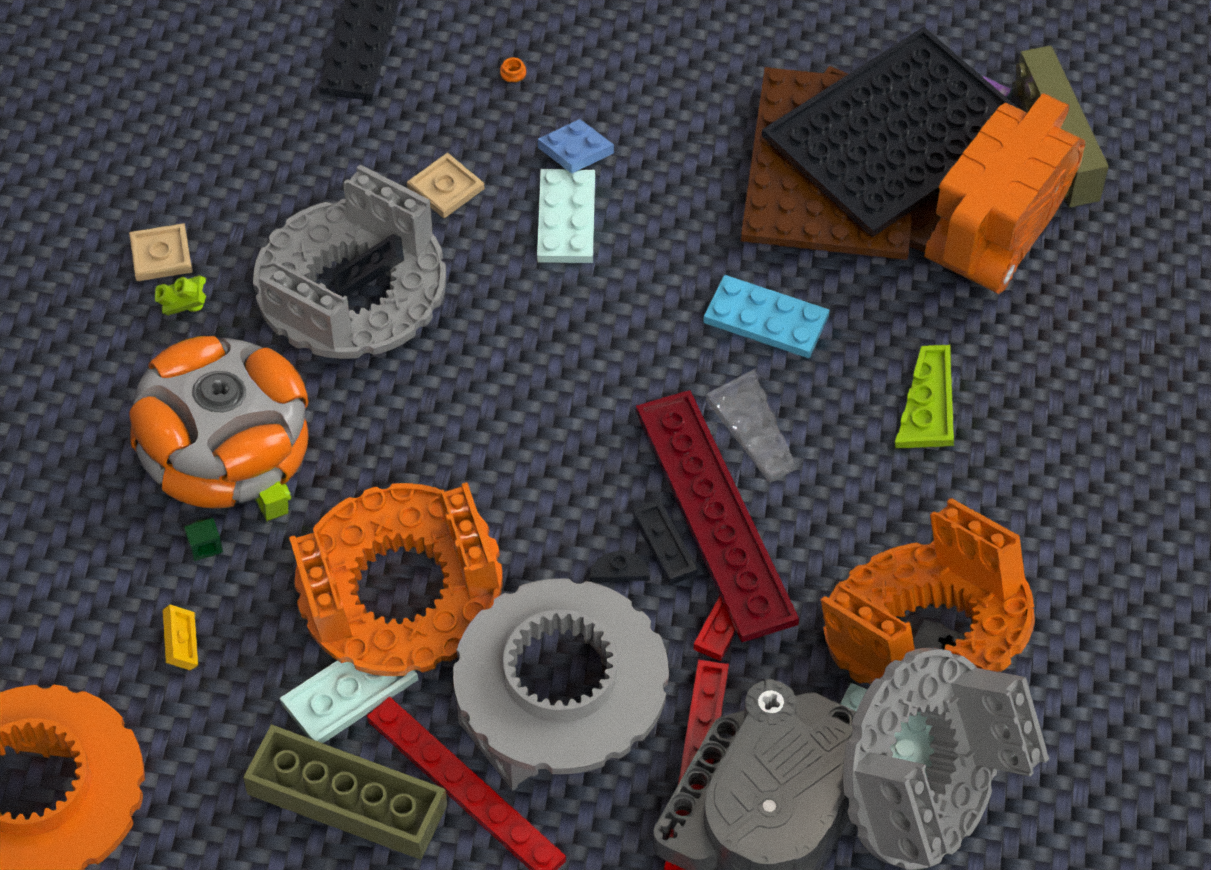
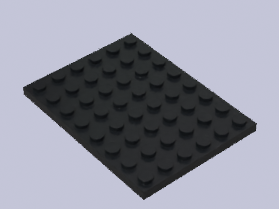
M923 26L762 129V137L865 232L874 237L940 192L939 185L999 106L1008 103L1016 108L1019 107Z

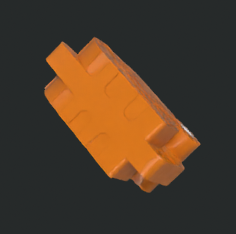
M1043 93L1028 113L1008 103H1004L997 108L939 185L940 192L936 215L940 216L941 219L932 232L931 238L927 241L925 258L997 294L1002 293L1007 288L1019 263L1058 210L1082 161L1085 140L1061 129L1069 111L1068 104Z

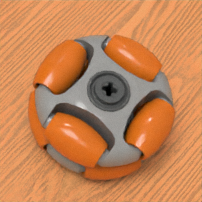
M199 336L173 344L149 362V368L136 388L133 406L129 412L131 422L130 442L132 448L137 452L144 469L156 483L162 484V491L178 501L197 507L212 509L229 508L235 505L236 500L243 503L259 498L260 492L280 481L281 485L287 483L298 471L308 446L309 435L305 419V409L308 406L309 400L300 374L285 357L270 348H262L243 340L221 338L219 341L215 336Z

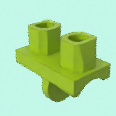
M201 275L190 279L182 277L177 279L172 285H158L155 288V302L163 305L162 313L167 316L185 310L190 312L199 311L202 309L206 299V295L202 291L206 278Z

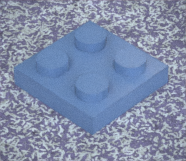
M581 119L538 138V148L571 174L614 154V144Z

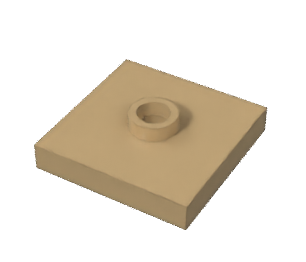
M448 152L407 181V188L429 199L430 207L443 218L449 216L485 189L484 182Z
M185 223L129 232L136 281L192 273Z

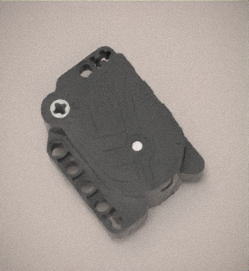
M767 679L753 685L746 694L743 711L722 716L716 719L655 825L653 849L660 858L685 870L824 869L832 854V848L838 837H841L849 821V799L844 796L843 766L846 743L852 736L853 728L851 724L856 711L813 692L795 696L792 689L784 683ZM726 733L733 737L725 739L719 735ZM715 759L718 763L709 764L705 760ZM693 784L702 785L704 788L701 790H695L690 786ZM678 810H686L690 814L686 816H680L675 812ZM671 829L674 830L673 838H672V837L669 838V836H670V834H671Z

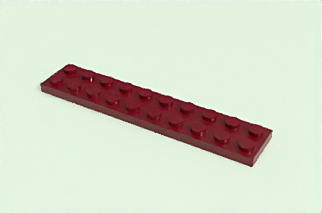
M691 390L636 405V414L741 643L798 626L799 617Z

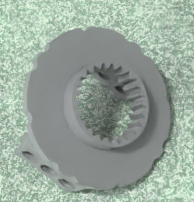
M362 165L357 167V172L350 180L346 179L343 183L345 199H341L335 204L323 202L308 207L288 218L283 228L275 229L269 236V244L259 251L254 267L253 284L255 292L258 293L256 295L257 305L262 317L278 336H286L289 344L299 349L308 348L312 351V354L328 358H360L365 353L377 355L404 344L416 335V330L419 327L426 326L433 318L432 311L440 307L446 288L445 262L441 261L443 259L441 246L432 233L430 200ZM393 233L402 238L404 261L386 272V275L390 276V290L386 291V298L381 297L379 299L380 305L371 304V310L369 311L365 308H361L359 314H356L353 310L349 311L347 296L344 295L342 297L326 289V285L313 282L317 280L316 273L322 274L323 266L331 268L333 261L341 264L343 258H347L350 262Z
M565 578L527 583L519 586V589L513 594L504 593L494 599L493 606L487 610H481L463 633L457 648L459 661L453 667V684L459 724L512 791L518 788V784L525 779L538 775L539 769H547L551 774L587 772L603 767L610 758L620 759L628 754L631 750V745L636 741H643L659 719L666 701L664 687L668 685L669 681L666 649L661 636L651 630V620L643 611L639 612L633 609L632 601L610 588L588 581L576 584L571 579ZM554 629H558L560 634H565L567 629H570L573 636H577L581 632L585 643H589L601 657V663L607 666L605 679L600 680L599 689H592L591 698L582 695L580 703L570 699L567 706H564L561 700H557L553 706L550 705L547 698L542 702H538L537 694L528 696V688L526 686L521 687L520 678L516 677L515 665L518 662L517 655L523 653V645H531V637L539 640L541 639V632H546L551 636Z
M938 648L916 649L907 652L902 661H892L885 668L884 675L879 679L875 678L864 694L851 724L853 732L851 738L846 743L843 766L844 796L849 799L848 815L851 823L858 827V838L874 857L884 863L909 870L924 869L939 864L945 854L952 855L961 847L962 839L965 836H970L979 823L991 797V782L997 774V770L1030 777L1034 774L1033 768L1039 762L1046 763L1049 760L1026 677L979 669L964 656L952 654L949 650ZM917 711L921 712V716L927 717L926 725L932 726L929 735L934 736V740L930 743L934 753L929 756L932 765L927 768L925 764L892 757L893 752L890 749V746L896 744L897 741L894 736L895 732L902 731L901 722L908 723L909 715L916 716Z

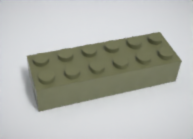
M1052 46L1021 51L1019 63L1016 64V79L1012 83L1013 93L1015 97H1019L1021 109L1028 113L1043 93L1069 105V111L1061 129L1085 140V149L1080 167L1064 197L1069 208L1099 202L1109 166Z
M272 724L243 777L247 795L422 860L447 807L446 789Z

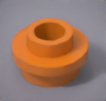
M515 57L506 59L500 67V75L507 82H519L525 78L527 73L525 64L522 60Z

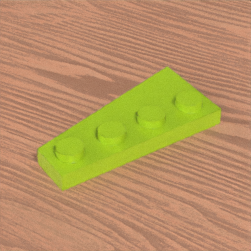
M950 345L921 346L913 374L912 386L907 396L906 408L902 414L899 433L896 436L895 448L954 446Z

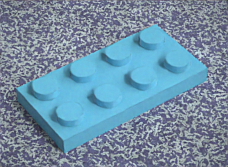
M724 275L704 315L703 323L810 358L827 322L830 310Z

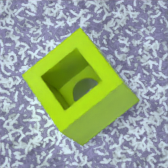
M280 481L276 482L271 487L260 492L259 498L255 499L266 521L288 514V501L291 500V495L285 483L281 485Z

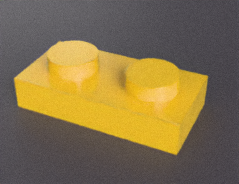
M170 604L163 609L166 663L191 671L198 666L195 612Z

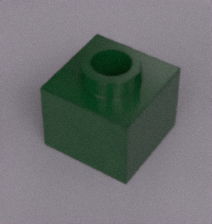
M213 518L198 520L191 525L184 526L194 561L223 553L220 536Z

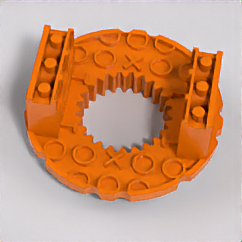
M467 482L462 483V487L444 492V489L441 490L436 487L413 483H395L387 489L369 488L364 490L360 497H349L333 507L313 528L314 533L297 538L295 535L289 537L297 562L295 588L300 594L297 604L302 618L308 620L307 628L317 644L330 656L341 663H353L355 669L361 672L380 676H406L412 670H418L423 673L435 669L436 665L441 661L450 662L458 657V644L470 622L481 610L491 608L494 604V599L500 596L502 592L503 570L502 564L497 562L500 556L496 540L488 535L489 526L477 512ZM400 546H403L406 552H409L412 547H416L418 554L425 550L427 558L434 557L435 564L437 566L440 565L444 575V589L440 590L441 599L434 600L435 609L426 608V616L423 617L416 614L415 621L411 622L408 618H404L402 624H398L396 619L393 618L387 624L384 617L381 616L376 620L372 611L367 613L366 607L360 603L357 593L359 590L357 581L362 579L360 570L368 569L367 561L375 562L376 554L378 553L386 556L387 549L389 548L394 553L398 552Z
M950 498L947 501V507L939 513L934 511L930 514L934 538L932 543L926 545L919 544L918 542L906 544L874 555L869 563L853 568L849 572V578L839 582L829 598L824 596L821 599L826 625L823 627L824 636L832 659L840 669L849 670L850 677L856 682L872 684L875 678L879 679L884 675L885 668L892 661H902L907 652L915 650L910 622L905 623L896 618V616L905 617L906 610L915 612L917 606L927 609L929 604H933L935 608H938L941 604H946L947 609L956 606L957 612L965 610V616L967 618L971 617L973 624L970 625L971 632L964 633L965 640L957 639L956 646L953 647L947 644L944 650H949L952 654L964 656L979 669L1002 672L1011 665V658L1014 655L1022 653L1029 642L1035 623L1033 595L1025 579L1020 536Z
M28 685L0 692V755H5V747L10 746L15 750L16 754L23 751L42 754L46 758H50V755L73 758L77 765V769H75L77 780H73L71 783L74 791H66L67 801H57L56 810L53 811L45 808L44 815L41 817L36 812H33L27 820H25L23 814H19L16 819H13L10 812H6L4 815L0 812V870H85L88 865L99 864L119 846L134 824L132 815L136 810L140 809L143 800L140 785L145 781L144 762L133 731L125 728L123 717L100 698L85 691L73 693L68 690L67 686L52 685L47 689H42L37 685Z

